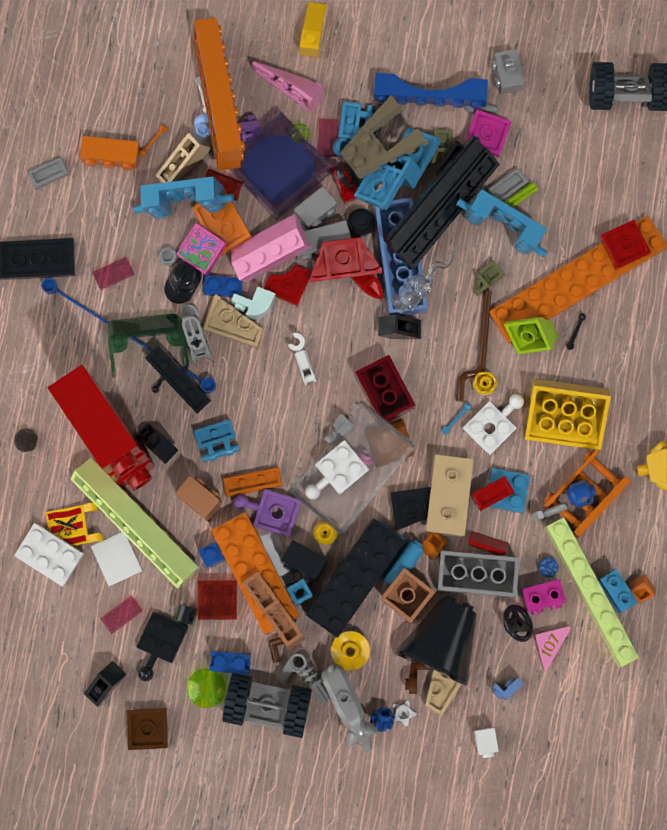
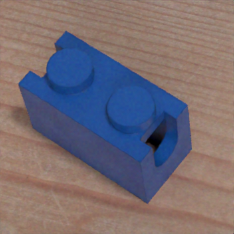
M211 651L209 671L249 675L252 655Z

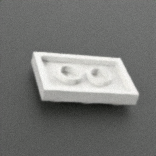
M34 523L14 556L63 587L66 585L84 553L38 523Z

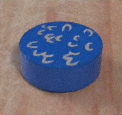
M544 558L540 561L538 570L542 576L552 577L558 572V563L553 558Z

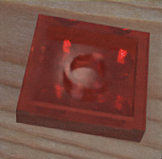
M198 580V620H237V580Z

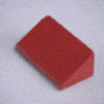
M471 531L467 542L468 546L499 556H504L507 552V542Z

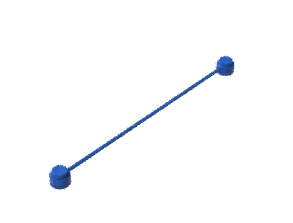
M46 278L43 280L41 287L46 294L57 292L149 351H153L152 348L57 290L58 285L54 279ZM182 368L189 376L201 382L200 386L203 392L209 394L215 391L216 383L214 379L206 377L201 380Z

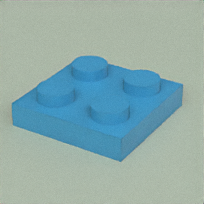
M492 468L489 484L506 476L515 493L495 503L490 508L523 514L530 475Z

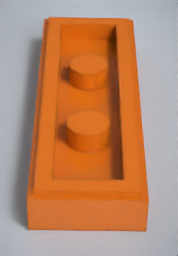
M279 467L222 478L226 498L283 486Z

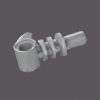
M304 650L295 652L283 668L280 683L284 685L292 672H297L299 677H304L303 683H308L306 688L312 689L318 701L324 704L330 699V696L321 684L323 682L322 677L318 678L316 676L318 672L312 670L315 667H310L309 665L310 655ZM296 656L303 658L304 665H299L296 662Z

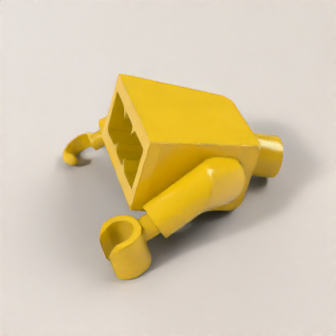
M666 439L660 441L651 449L650 454L647 455L648 464L637 466L639 477L650 475L651 482L667 491Z

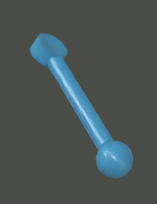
M465 403L464 408L450 424L442 428L443 434H448L449 429L467 410L471 409L470 403Z

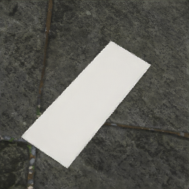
M272 532L261 536L264 548L283 585L294 582L291 572L284 569V564L281 562L285 553L279 535Z

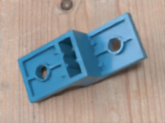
M408 128L402 140L409 134H411L415 129ZM421 132L429 142L427 146L423 144L419 146L418 152L409 155L405 153L397 157V161L393 163L389 161L381 165V169L364 177L354 196L358 200L387 210L401 185L412 189L415 188L439 147L441 140L438 137ZM383 184L380 190H376L378 185Z

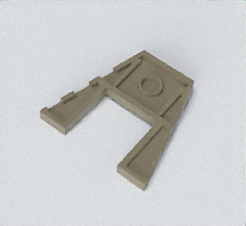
M392 95L389 96L340 152L359 179L381 169V165L389 161L393 163L397 161V157L405 153L409 155L416 151L415 148L423 144L425 146L429 144L417 128L389 151H386L373 133L402 111V108Z

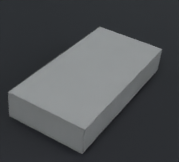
M62 157L27 172L35 190L70 175Z
M516 168L490 187L487 192L504 202L526 186L529 181Z

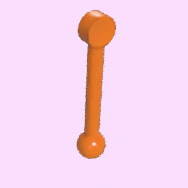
M161 125L159 127L158 133L144 149L140 150L141 156H146L148 149L158 137L167 131V126Z

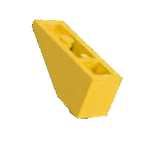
M309 2L302 30L300 55L319 57L327 4Z

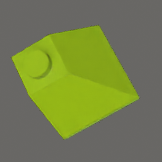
M541 317L504 323L517 354L552 350L558 338L552 321Z

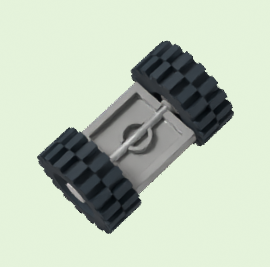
M593 62L589 82L591 110H611L613 101H636L639 103L648 102L647 107L649 111H667V63H651L648 76L615 75L613 62Z
M232 673L222 722L240 726L243 725V722L280 729L283 730L284 735L303 738L312 689L293 685L292 689L289 690L252 682L251 676Z

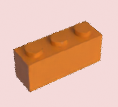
M83 136L80 159L86 166L93 167L97 164L103 165L105 168L117 166L124 170H133V168L138 169L141 147L139 141Z

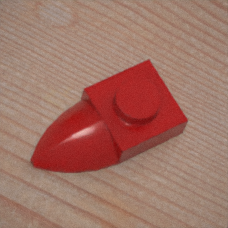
M374 274L350 277L362 292L364 291L367 295L376 299L383 298L381 284Z

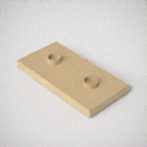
M435 454L426 532L465 536L474 459Z

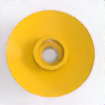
M354 631L341 633L338 638L334 639L331 645V656L334 663L341 665L344 670L353 671L365 665L370 655L368 641L363 635ZM352 647L354 653L352 655L347 654V648Z

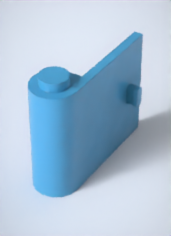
M393 530L391 531L405 540V542L380 577L389 585L393 583L404 568L411 572L424 552L421 549L423 547L421 543L414 539L412 542L407 541Z

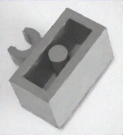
M517 49L495 53L494 59L491 60V66L497 75L495 77L496 89L499 88L500 94L522 91L524 82Z

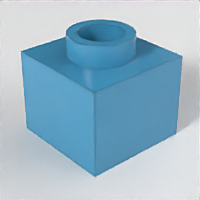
M304 579L286 588L296 606L313 597ZM302 589L304 591V594L301 597L297 596L296 594L297 590Z

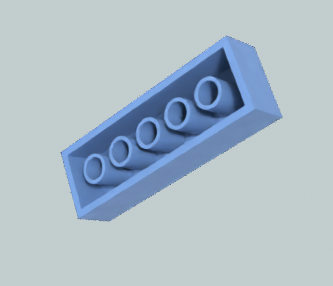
M412 198L392 200L387 210L374 206L389 315L407 316L427 313L428 310L421 261L414 269L409 270L391 247L383 241L412 207Z

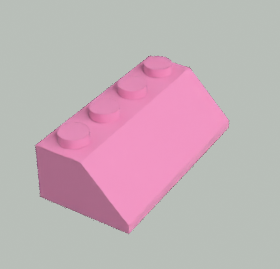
M293 214L232 249L231 261L238 279L249 282L312 247L297 214Z

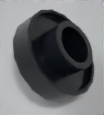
M366 209L353 210L347 218L349 231L357 237L369 235L374 228L373 215Z

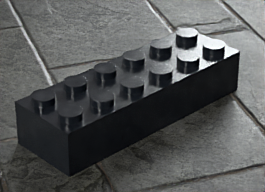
M371 518L305 615L338 638L405 540L374 518Z

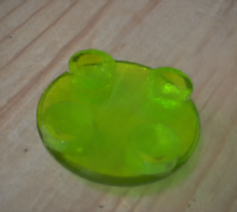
M208 668L194 672L187 682L189 699L193 704L201 708L216 706L222 701L226 692L223 677L217 671H209Z

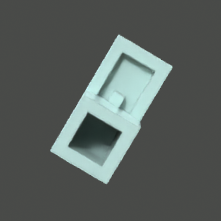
M257 287L252 300L234 294L231 301L235 305V309L242 312L248 310L246 313L247 318L255 320L263 318L270 312L276 295L273 292Z

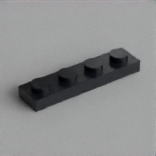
M160 345L145 357L152 367L197 414L212 401Z

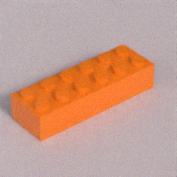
M246 512L211 530L264 635L275 631V629L242 584V582L256 572L260 573L291 619L294 621L300 617Z

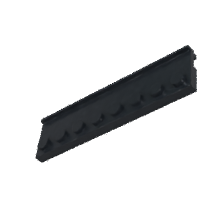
M471 136L383 240L409 270L417 266L463 210V208L456 205L459 198L469 203L500 165L489 149L484 148L479 137Z

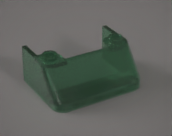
M163 314L112 320L107 324L106 333L112 378H116L114 354L125 351L128 346V339L166 335L167 342L170 345L181 346L184 369H188L187 342L182 327V319L179 315Z

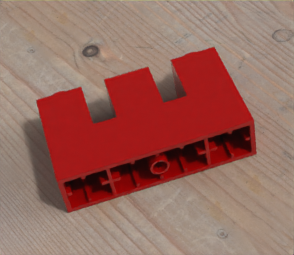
M82 364L47 387L100 468L107 475L109 474L122 488L130 485L133 491L143 487L152 480L153 477L149 471L155 467L105 391Z

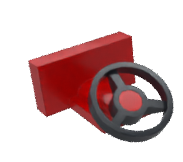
M340 162L331 168V172L343 203L346 204L357 200L354 194L358 189L355 173L347 162Z

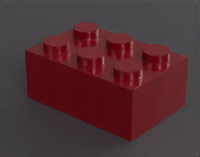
M390 355L355 371V378L380 425H384L415 409L416 405Z

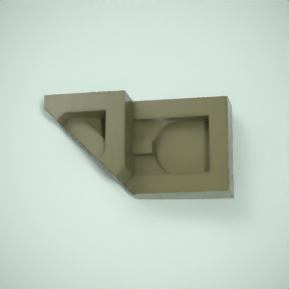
M434 129V136L438 137L441 143L432 157V164L438 162L451 150L453 130Z

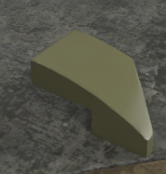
M494 260L477 274L476 296H479L505 276V273Z

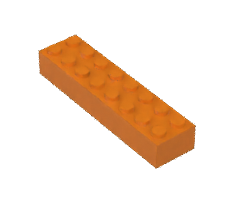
M217 18L194 20L193 43L217 170L240 168L241 161L244 160L243 151H245L244 140H240V134L242 133L241 124L237 123L238 109L233 103L235 101L234 90L230 88V85H232L231 74L227 73L229 64L228 58L224 57L225 42L221 41L220 37L222 36V27L218 25Z

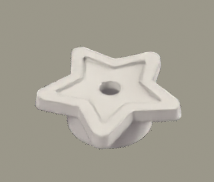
M409 701L402 705L393 704L395 710L394 721H401L405 726H408L409 719L417 715L416 712L410 709Z

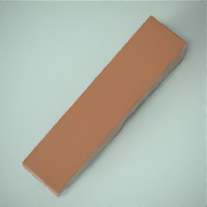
M256 572L242 582L289 650L306 639L259 572Z

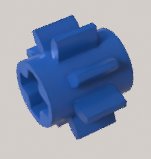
M381 707L378 711L373 710L370 723L379 732H385L387 728L392 729L395 716H392L390 709Z

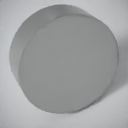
M171 247L162 248L158 254L160 263L166 267L173 266L177 262L178 256Z

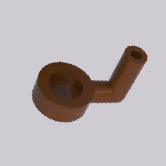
M280 637L269 641L273 663L281 661L277 646L285 643Z
M412 662L410 664V676L405 679V690H409V694H417L418 670L433 669L417 662Z

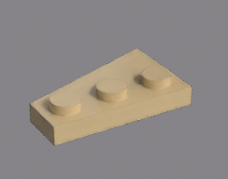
M215 294L203 331L257 348L263 329Z

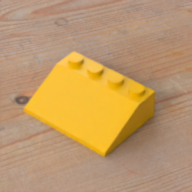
M533 378L525 440L601 450L611 399L610 390Z

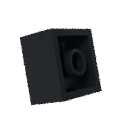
M292 540L281 562L284 564V569L291 573L295 571L301 573L300 577L311 583L312 580L317 581L327 563V559Z

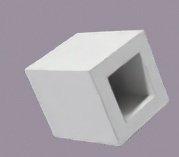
M495 728L474 730L477 754L483 755V758L494 757V753L499 752Z

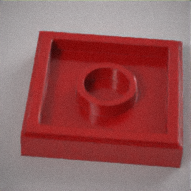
M635 220L599 236L616 270L651 254Z

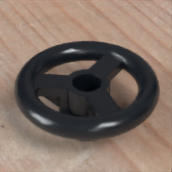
M519 605L508 606L503 615L505 631L519 642L528 641L533 634L531 617ZM519 613L524 617L527 624L523 623ZM520 630H524L527 632V634L525 636H520L517 634V632Z

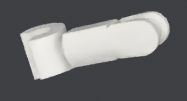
M293 333L295 339L300 340V344L297 346L289 344L288 346L292 351L296 352L294 356L306 386L309 382L317 381L307 351L304 350L306 341L301 334ZM310 369L311 374L304 376L303 371Z

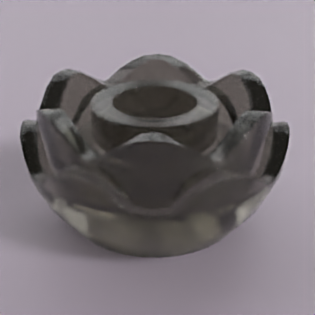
M25 428L15 434L14 445L19 451L28 452L35 449L38 436L33 430Z

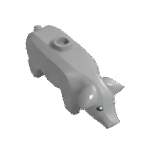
M331 664L326 670L322 671L321 677L345 727L349 728V732L346 735L347 745L351 746L357 743L364 751H370L372 748L371 736L376 734L378 729L372 723L365 722V713L343 667L338 664L335 666Z

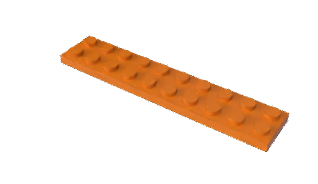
M646 216L636 222L651 251L650 255L616 270L603 243L489 311L490 317L508 345L512 341L504 326L505 322L535 317L550 320L667 249L666 241L650 217Z

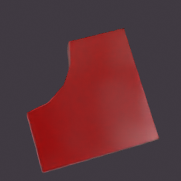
M295 264L292 270L286 274H270L264 289L275 293L276 298L298 307L309 283L312 271Z

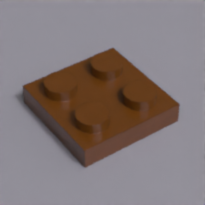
M167 708L127 710L128 750L168 748Z

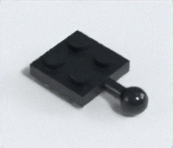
M152 612L136 647L150 654L146 665L138 671L140 680L147 682L153 678V667L157 658L171 664L173 663L189 629L188 627Z

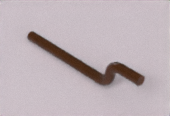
M484 291L478 367L475 370L465 371L459 376L456 393L457 402L464 401L465 381L485 370L492 291Z

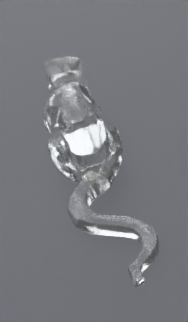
M455 248L450 251L449 258L444 263L439 261L432 262L428 268L427 275H413L404 282L401 291L391 299L393 305L401 314L404 313L405 308L414 311L420 300L428 295L434 280L435 270L437 268L445 269L451 265L454 252L456 251Z

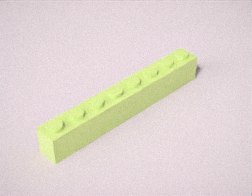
M90 458L74 471L71 480L94 502L177 589L194 575L199 568L195 561L188 557L182 548L169 538L167 532L162 530L155 523L154 519L148 516L141 506L135 503L128 493L121 489L100 468L97 462Z
M565 518L545 527L546 533L617 666L623 667L638 659L639 657Z

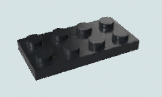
M74 238L0 242V280L76 276Z

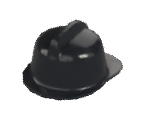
M188 262L177 264L164 287L167 299L176 304L189 301L200 284L202 272Z

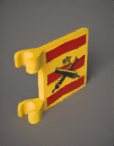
M94 502L46 512L48 530L72 546L103 541L101 533L88 535L85 513L98 511V507Z

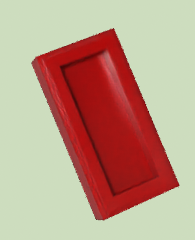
M506 476L472 493L471 496L481 512L515 492Z

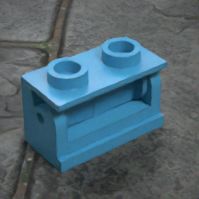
M617 569L598 580L618 614L638 603Z

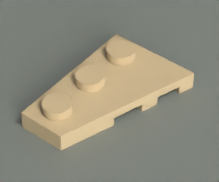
M433 670L425 706L442 716L462 684Z

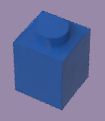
M216 542L198 550L207 569L226 561Z

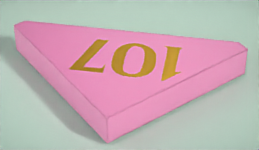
M570 626L534 635L543 670H547L568 635L571 629Z

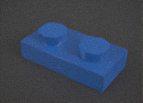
M205 275L204 295L215 296L216 294L219 297H233L234 294L242 296L243 281L238 278Z

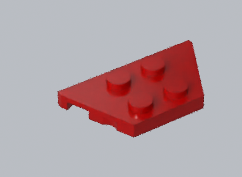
M361 237L324 241L321 244L310 276V283L383 273Z

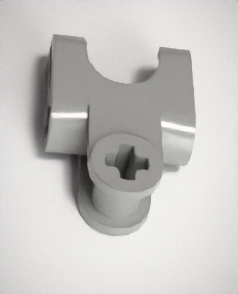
M186 303L181 307L180 314L193 363H197L198 359L205 357L212 359L197 306L193 303Z

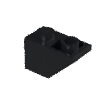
M149 423L141 428L135 436L165 464L178 451L165 436Z

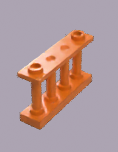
M597 449L593 453L589 451L583 457L585 462L555 494L550 493L543 500L546 503L543 506L544 509L548 508L549 505L553 507L560 504L556 498L563 491L567 494L566 491L569 490V484L576 477L580 481L587 480L589 485H594L600 503L596 507L594 505L582 507L587 515L583 521L581 519L578 520L568 510L559 512L573 525L574 531L572 533L576 539L583 534L631 482L627 476H624L622 479L620 477L617 478L595 458L600 452ZM589 463L612 483L613 489L609 493L600 489L582 472Z

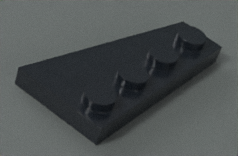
M431 487L390 492L396 531L427 519Z

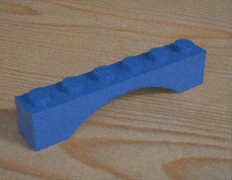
M376 73L374 98L375 101L384 103L392 95L396 102L401 105L415 103L419 106L434 104L437 107L452 105L455 108L471 106L474 109H481L486 107L488 79L469 78L452 88L425 90L407 84L395 74Z

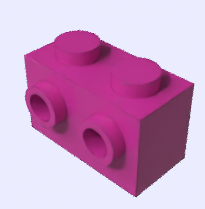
M560 579L520 590L527 612H531L532 615L542 613L543 608L550 607L551 610L562 608V603L566 602Z

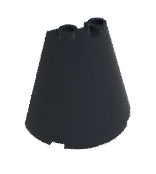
M445 595L399 646L395 655L410 662L415 661L446 675L453 681L467 686L477 614L473 611L474 607L465 602L461 605L455 602V598Z

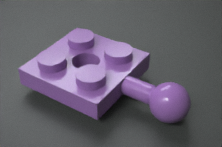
M264 489L260 504L248 501L247 497L242 494L234 497L233 505L236 509L243 510L248 508L257 511L253 527L291 537L302 500ZM275 508H280L283 511V515L279 519H275L272 516V511Z

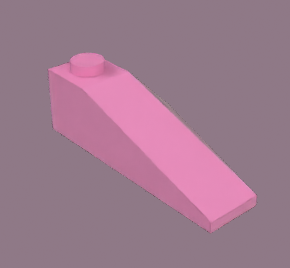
M255 61L252 63V69L255 73L309 113H312L325 97L324 88L318 82L314 83L309 79Z

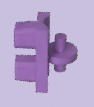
M248 115L246 122H240L242 132L240 140H244V145H247L246 139H254V137L261 136L260 123L255 115Z

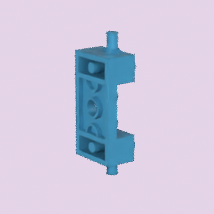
M214 177L141 185V205H134L133 209L135 214L145 212L155 219H164L165 216L172 215L171 201L182 202L183 199L196 200L208 212L216 213L219 212V209H225V202H233L234 197L233 194L225 195L224 186Z
M483 189L475 196L472 203L469 204L461 198L456 203V205L466 211L464 216L473 225H481L490 214L493 220L497 222L502 221L507 224V228L511 231H518L519 234L512 245L516 247L515 250L519 253L529 254L535 252L543 258L548 251L538 245L547 228Z

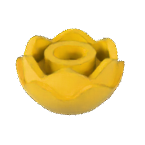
M479 372L473 380L474 389L481 395L491 394L497 386V380L491 372Z
M329 521L319 522L313 529L315 541L323 545L331 544L337 538L335 525Z

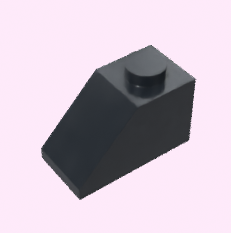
M396 314L379 317L378 336L389 339H421V320Z
M113 661L110 662L98 673L84 692V695L97 707L100 706L120 684L126 673Z

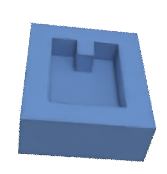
M511 678L504 685L506 688L504 691L494 683L492 685L494 688L492 692L500 700L502 698L508 700L523 682L519 678L515 680Z

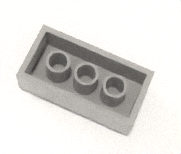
M441 551L437 591L516 598L520 558Z

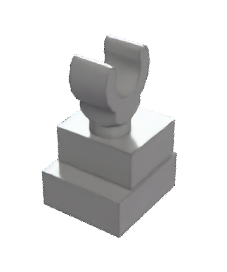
M341 413L332 424L335 429L324 440L331 445L340 434L345 437L355 426Z

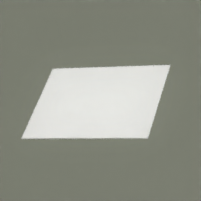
M122 532L91 546L108 586L142 572L129 540Z

